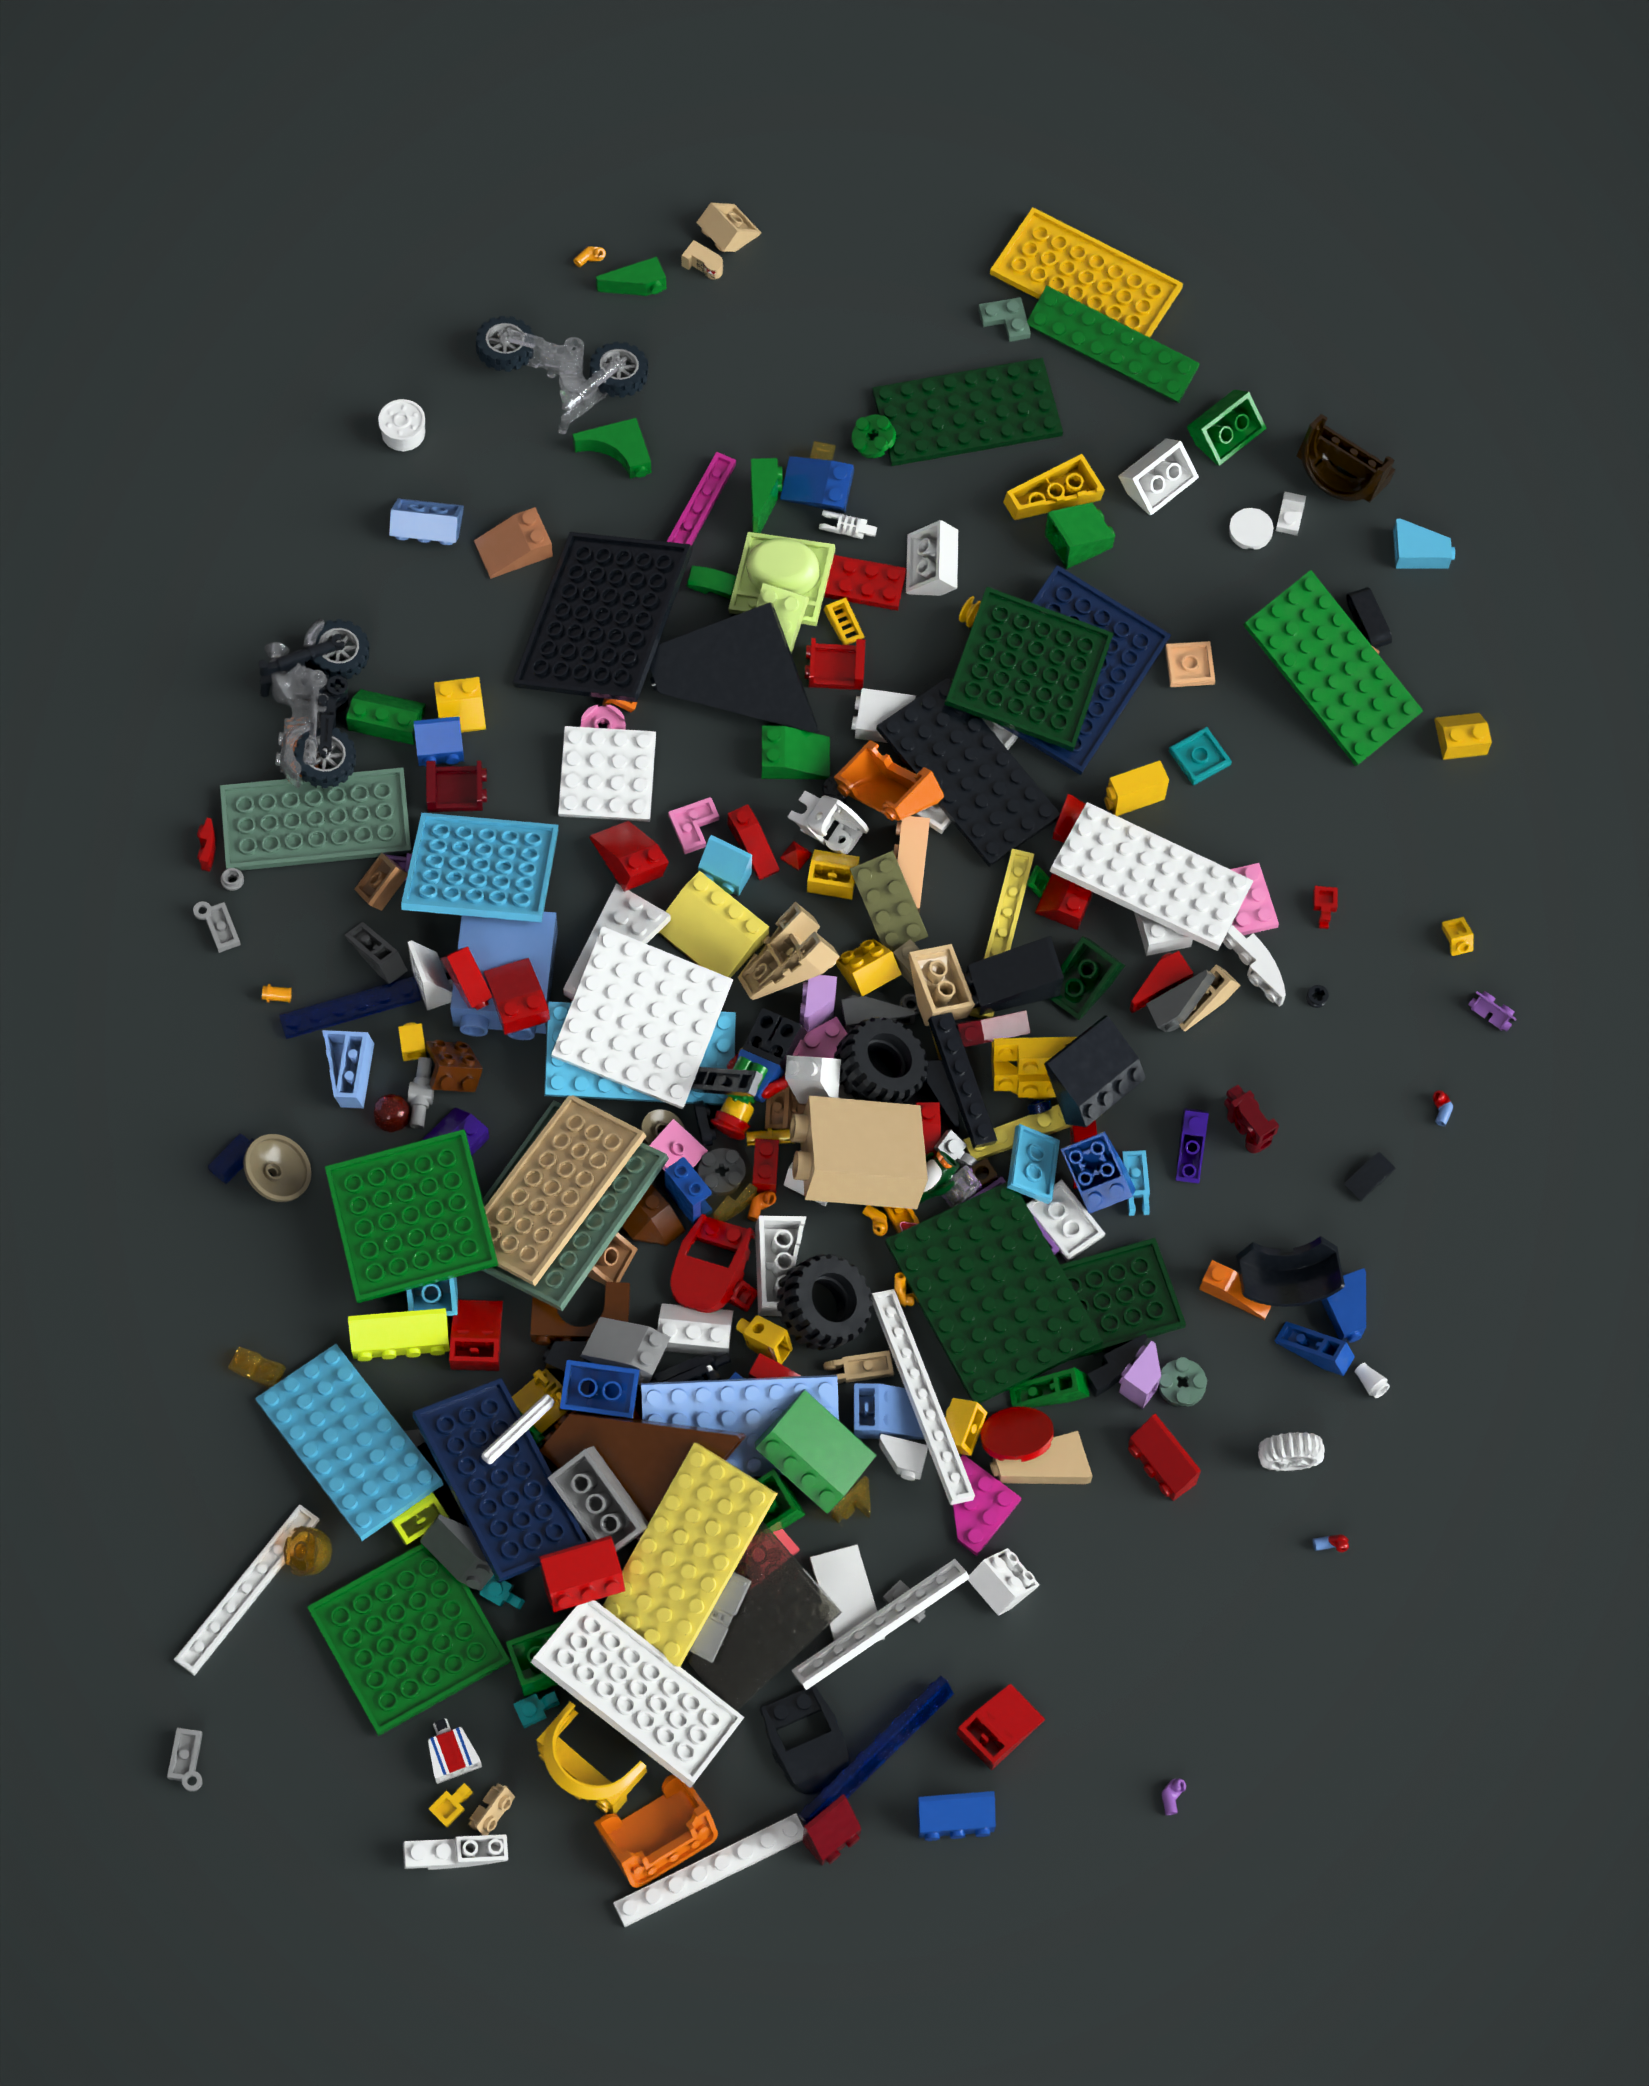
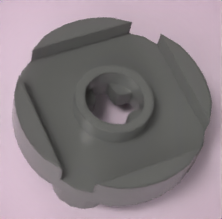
M718 1148L702 1156L698 1167V1175L709 1187L712 1194L726 1196L737 1191L738 1187L743 1184L746 1176V1167L737 1151ZM719 1167H724V1169L729 1171L725 1173L724 1177H720L719 1173H715L716 1170H719Z

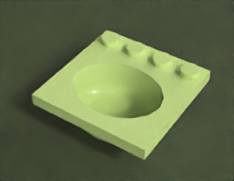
M748 532L728 608L729 613L741 614L754 609L762 585L765 583L809 597L801 624L817 626L835 553V544Z

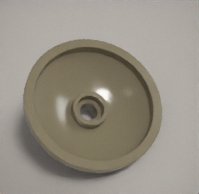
M278 1134L263 1135L253 1141L245 1152V1175L251 1186L263 1197L275 1202H289L301 1196L308 1188L311 1180L309 1159L303 1149L290 1138Z

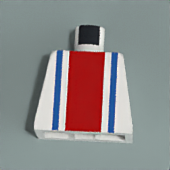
M441 1719L433 1723L437 1736L428 1739L437 1784L482 1767L479 1756L461 1727L451 1730L447 1719Z

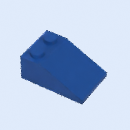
M789 456L780 500L845 513L854 474V466L832 460Z
M567 1360L560 1409L633 1419L640 1370Z

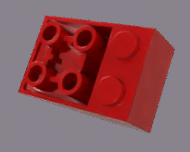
M458 1300V1315H453L450 1337L449 1363L451 1370L499 1371L503 1301Z
M1010 1683L958 1727L957 1735L992 1771L1043 1723L1045 1718Z

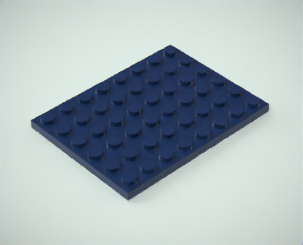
M1057 565L1032 603L1114 633L1073 751L1005 726H1000L1079 775H1082L1165 647L1171 634Z

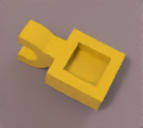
M463 1783L453 1795L446 1790L428 1809L447 1828L465 1810L460 1804L467 1800L473 1792Z

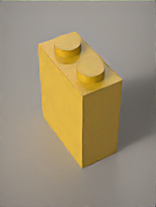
M1159 760L1109 778L1108 787L1106 788L1107 793L1104 798L1106 808L1111 810L1113 815L1119 816L1165 800L1169 778L1161 761Z

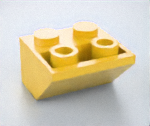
M814 849L807 880V892L852 900L855 880L850 868L859 865L860 857Z
M875 939L866 940L858 948L842 953L835 963L852 990L861 996L902 975L893 952Z

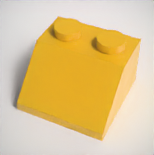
M479 677L434 682L439 718L459 716L461 733L486 729Z
M1480 713L1436 717L1434 719L1443 760L1488 754L1492 741L1488 723Z

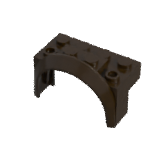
M1320 414L1309 425L1296 457L1302 460L1304 469L1313 483L1326 494L1344 501L1365 499L1370 503L1390 483L1396 470L1392 468L1395 460L1389 456L1385 457L1384 462L1327 427L1325 425L1327 417ZM1320 459H1323V460L1315 467V464H1316ZM1328 460H1330L1334 465L1340 466L1344 470L1348 471L1351 474V476L1355 478L1344 475L1343 473L1338 471Z

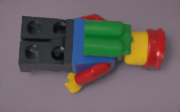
M765 1008L761 1009L747 1042L739 1050L738 1054L728 1062L727 1069L758 1071L763 1074V1077L758 1085L755 1097L727 1095L728 1097L721 1109L717 1110L715 1118L710 1120L724 1135L736 1140L745 1139V1133L750 1128L748 1122L754 1113L752 1105L755 1103V1100L763 1103L766 1099L771 1098L789 1086L785 1080L787 1055L793 1056L798 1043L807 1034L802 1024L785 1017L782 1018L781 1015Z

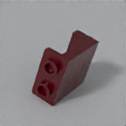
M477 760V766L436 767V761H426V803L428 812L483 811V802H487V789H483V782H487V768H482V760Z

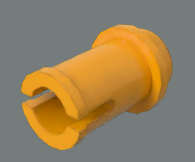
M271 984L263 986L262 1000H266L267 1003L270 1000L291 1002L292 988L272 987Z

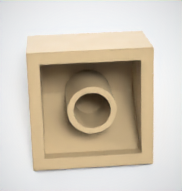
M710 203L696 222L702 228V233L710 237L715 242V246L722 252H736L761 234L757 227L735 204Z

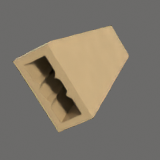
M1078 1431L1053 1437L1050 1448L1035 1459L1021 1462V1459H1004V1461L993 1458V1462H990L993 1476H997L1001 1483L1089 1484L1092 1480V1473Z

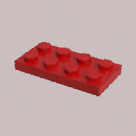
M834 555L824 597L836 600L846 597L848 602L898 611L907 568Z

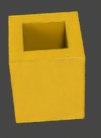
M410 1022L398 1027L403 1061L417 1060L419 1057L427 1058L422 1023Z

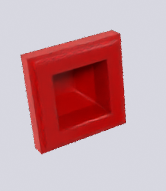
M793 841L780 859L799 871L811 857L812 853Z

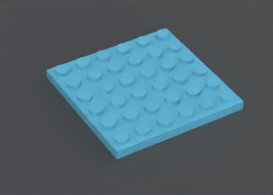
M421 813L402 897L401 910L542 922L559 825Z

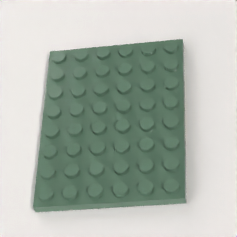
M553 1100L482 1199L484 1207L560 1108L561 1103ZM640 1144L536 1286L498 1266L482 1271L563 1311L669 1160L667 1154L647 1144Z

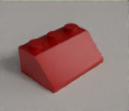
M1052 873L1035 913L1078 930L1094 892Z
M1155 1413L1130 1437L1128 1449L1135 1459L1139 1458L1144 1464L1143 1468L1147 1475L1157 1480L1159 1483L1158 1487L1163 1495L1169 1496L1174 1501L1196 1485L1201 1470Z
M611 1535L539 1556L545 1591L553 1612L625 1591L623 1574Z

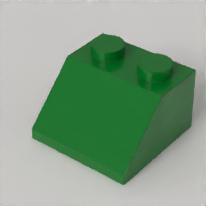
M773 1469L757 1479V1481L778 1493L755 1533L757 1537L784 1529L806 1515L780 1472Z

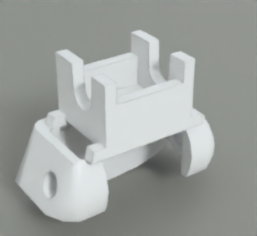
M804 791L799 798V801L807 806L806 812L799 814L791 810L787 816L801 828V832L818 840L823 845L826 843V846L834 853L848 854L862 834H867L869 831L864 821L840 800L826 795L818 798L807 791ZM834 820H836L839 824L827 841L823 837L827 835L826 832ZM842 838H846L844 843H840Z

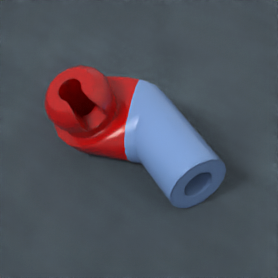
M1438 1090L1433 1094L1434 1104L1439 1111L1435 1123L1440 1126H1446L1453 1110V1104L1446 1093Z
M1342 1534L1314 1538L1313 1548L1315 1551L1336 1547L1338 1552H1345L1349 1548V1540Z

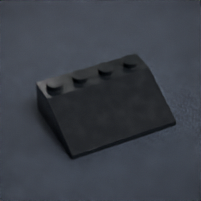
M1105 1015L1044 1063L1067 1125L1087 1127L1146 1079L1138 1056L1111 1019Z

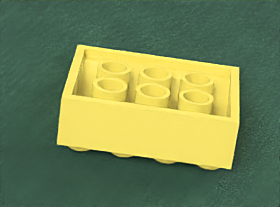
M699 871L683 887L665 911L670 914L671 921L658 932L697 965L731 978L764 944V939L766 936H769V926Z

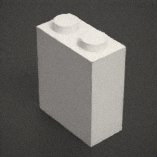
M862 688L861 696H856L855 710H858V716H853L851 729L855 730V739L887 743L876 730L877 725L914 701L916 695Z

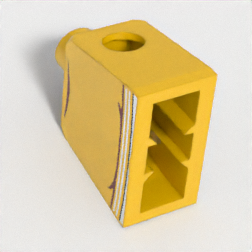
M756 1315L752 1321L743 1317L737 1323L736 1330L743 1334L747 1347L757 1354L761 1353L783 1364L793 1350L788 1331L759 1315Z

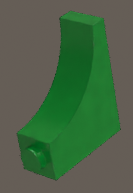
M637 418L573 434L575 452L594 451L609 455L626 469L630 479L634 477L641 478L651 473V460Z

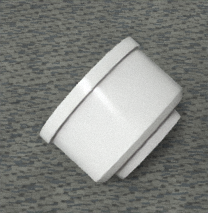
M398 399L389 402L382 408L378 422L383 441L388 447L397 451H408L421 444L426 432L425 415L418 404L410 400Z

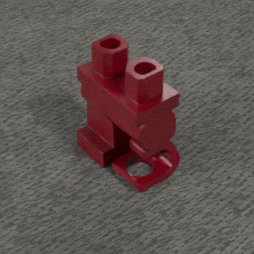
M1239 1085L1229 1089L1226 1093L1228 1098L1224 1101V1105L1229 1110L1227 1119L1231 1124L1235 1122V1127L1240 1134H1247L1245 1139L1246 1149L1251 1153H1259L1271 1145L1273 1136L1278 1132L1279 1124L1274 1118L1270 1121L1266 1119L1259 1110V1104L1254 1099V1094L1251 1090L1245 1093Z

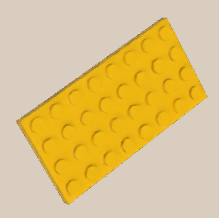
M1033 207L990 269V275L1037 299L1041 297L1047 285L1149 338L1183 287L1182 282Z

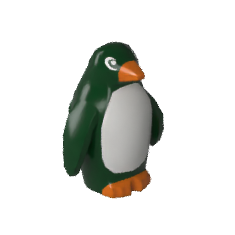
M938 1151L935 1157L933 1152L926 1155L928 1181L919 1204L946 1194L955 1185V1181H951V1179L957 1172L960 1164L945 1152Z

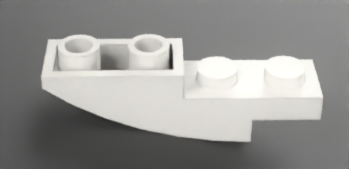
M1231 925L1223 940L1224 945L1229 949H1233L1239 955L1240 960L1245 965L1250 966L1247 973L1250 982L1256 987L1259 986L1265 992L1267 999L1272 1003L1275 1002L1280 1007L1284 1002L1286 993L1280 971L1274 959L1254 933L1246 939Z
M507 1834L461 1836L455 1839L404 1841V1869H449L508 1861Z

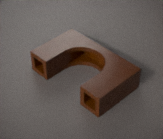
M606 1282L605 1306L600 1317L629 1322L630 1283ZM532 1296L531 1342L546 1346L555 1341L589 1340L598 1320L584 1327L572 1326L562 1320L557 1308Z

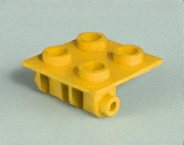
M546 1368L543 1371L537 1370L533 1374L534 1378L512 1396L515 1405L522 1414L528 1411L545 1394L550 1395L554 1399L553 1407L533 1424L541 1433L545 1432L568 1412V1410L560 1409L563 1386Z

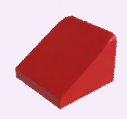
M742 1279L741 1282L738 1281L733 1289L734 1294L728 1303L748 1312L757 1296V1290Z

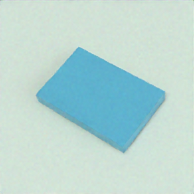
M1018 1124L1015 1127L1007 1188L1049 1204L1053 1198L1060 1140Z

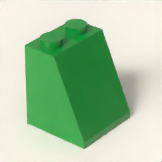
M1093 502L1048 512L1045 536L1066 569L1113 548L1114 530L1111 526H1107L1102 511L1099 508L1096 509Z

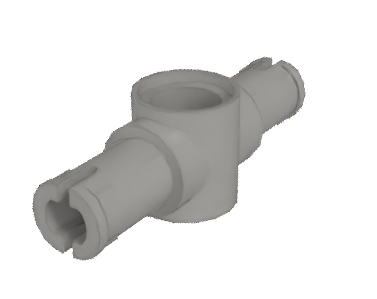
M426 1057L418 1058L416 1077L409 1084L408 1103L412 1107L410 1127L413 1129H424L426 1109L429 1108V1105L433 1104L434 1090L429 1085L432 1059Z

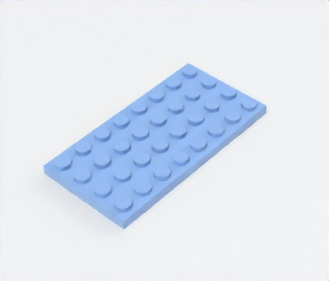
M837 1375L641 1383L642 1420L744 1433L746 1435L745 1439L726 1461L751 1477L763 1476L773 1469L784 1475L755 1449L756 1440L804 1389L839 1420Z

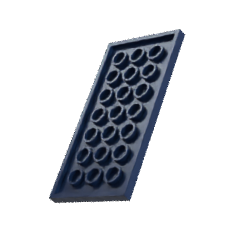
M502 1378L413 1411L412 1417L498 1583L541 1566L539 1556L588 1542L573 1513L548 1480L552 1473L529 1429L492 1464H487L482 1459V1453L521 1417Z

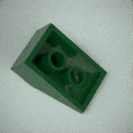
M1082 936L1061 966L1064 980L1060 996L1050 999L1080 1020L1113 984L1125 967V964L1091 939Z

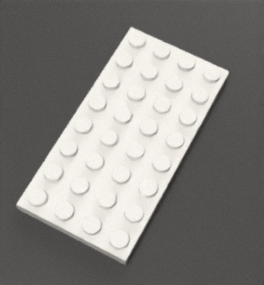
M1088 802L1050 869V872L1216 951L1219 950L1253 883V880Z
M595 1600L577 1605L530 1662L690 1788L744 1719L740 1713L680 1666L676 1667L670 1663L662 1652L649 1644L648 1641Z

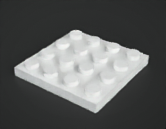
M565 726L558 815L561 817L650 822L656 732Z

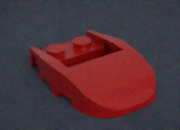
M702 1213L683 1239L673 1267L670 1284L675 1301L683 1307L704 1313L715 1312L723 1308L733 1296V1289L738 1281L741 1282L745 1275L744 1268L751 1254L748 1247L751 1238L755 1239L756 1236L753 1229H746L706 1217V1214ZM697 1240L736 1253L729 1268L687 1256L691 1245Z

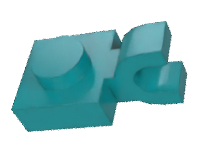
M494 1575L479 1593V1595L500 1607L506 1601L512 1606L521 1609L525 1603V1600L511 1593L514 1585L506 1580L498 1583Z
M551 1692L540 1700L537 1694H534L513 1705L523 1728H526L546 1719L544 1711L556 1707L560 1703L555 1692Z

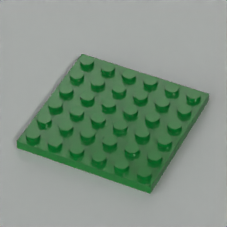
M465 1129L325 1166L357 1303L499 1266Z
M423 1544L414 1547L307 1606L378 1736L510 1663L508 1655L469 1587L459 1582Z

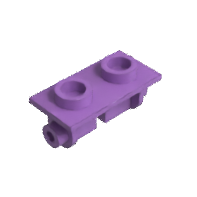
M1477 991L1476 994L1479 995V998H1473L1468 1004L1472 1007L1471 1010L1484 1019L1489 1012L1493 1013L1489 1022L1499 1028V1030L1507 1032L1512 1025L1509 1022L1510 1019L1517 1020L1513 1016L1515 1012L1504 1004L1502 1007H1499L1494 1003L1496 998L1486 991L1482 994Z

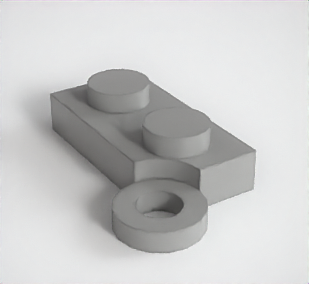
M202 901L194 906L193 913L195 917L199 920L207 921L219 953L241 945L225 902L211 907L209 903ZM200 908L207 909V912L204 914H200L198 911Z
M177 1728L167 1778L182 1781L183 1787L187 1791L193 1792L202 1785V1777L195 1770L203 1733L197 1730ZM190 1777L197 1779L195 1785L191 1786L187 1783Z

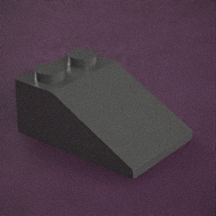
M439 1514L421 1537L420 1542L459 1582L466 1584L468 1587L481 1591L494 1575L469 1527Z

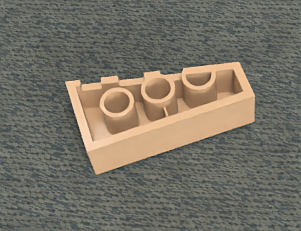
M909 816L902 819V822L897 821L896 835H900L899 844H894V855L897 858L918 912H920L930 818Z

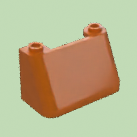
M869 740L834 776L838 784L837 789L843 796H850L883 813L891 821H900L938 804L944 798V794L931 770L923 767L915 774L893 763L890 755H881L878 752L877 748L879 745L872 740Z
M673 1774L669 1775L662 1784L664 1795L623 1820L617 1814L612 1813L606 1814L594 1822L597 1831L632 1887L639 1888L648 1884L708 1847L717 1839L718 1831L709 1809L692 1786L691 1788Z

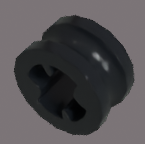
M1314 985L1309 989L1306 1000L1310 1006L1320 1008L1325 1005L1329 993L1324 986ZM1315 992H1318V995L1322 994L1320 1001H1317V998H1313Z

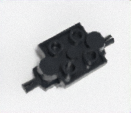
M728 1353L714 1358L711 1354L702 1358L696 1356L654 1374V1379H651L649 1383L722 1380L718 1367L731 1363V1359ZM641 1391L637 1392L635 1403L642 1401Z

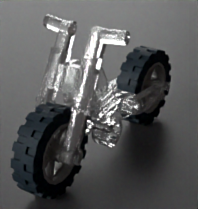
M499 316L496 319L493 317L489 319V322L485 321L482 324V328H479L477 331L476 353L479 355L480 361L482 363L485 362L487 367H493L497 371L505 370V372H509L511 369L518 370L522 365L547 369L549 378L556 377V374L559 375L561 408L568 410L561 416V423L558 432L561 434L567 432L569 424L573 420L582 416L600 400L605 399L607 394L611 397L616 395L619 398H623L625 395L632 396L636 391H641L643 385L647 382L648 359L645 358L643 351L638 350L637 346H630L627 342L622 344L619 341H615L613 344L606 343L602 348H597L595 354L591 356L590 378L586 380L582 373L584 342L580 338L570 337L564 342V345H556L555 343L545 341L542 337L535 336L531 332L529 325L526 326L523 320H516V317L512 316L510 318Z

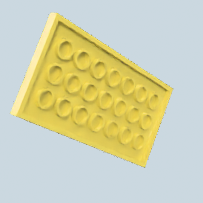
M694 1443L650 1520L648 1528L645 1529L622 1570L625 1591L608 1596L603 1607L648 1641L649 1644L662 1652L670 1663L676 1667H681L778 1493L702 1445Z

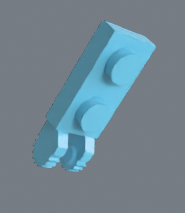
M1146 1150L1122 1151V1162L1136 1189L1133 1197L1127 1199L1129 1216L1135 1215L1134 1198H1142L1143 1215H1149L1150 1188Z

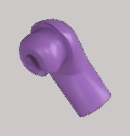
M1183 1779L1171 1780L1162 1791L1166 1815L1178 1813L1175 1800L1186 1789V1783Z

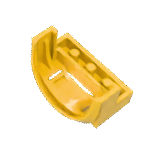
M569 1702L538 1737L537 1750L540 1753L538 1756L545 1762L553 1780L563 1790L579 1800L581 1798L587 1802L589 1800H596L595 1805L605 1814L608 1812L616 1814L627 1802V1794L647 1773L646 1765L640 1761L618 1781L613 1783L559 1738L562 1731L578 1714L574 1710L576 1705Z

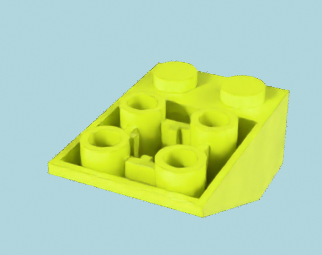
M432 1492L390 1522L404 1544L407 1545L423 1535L439 1514L447 1518L449 1517Z

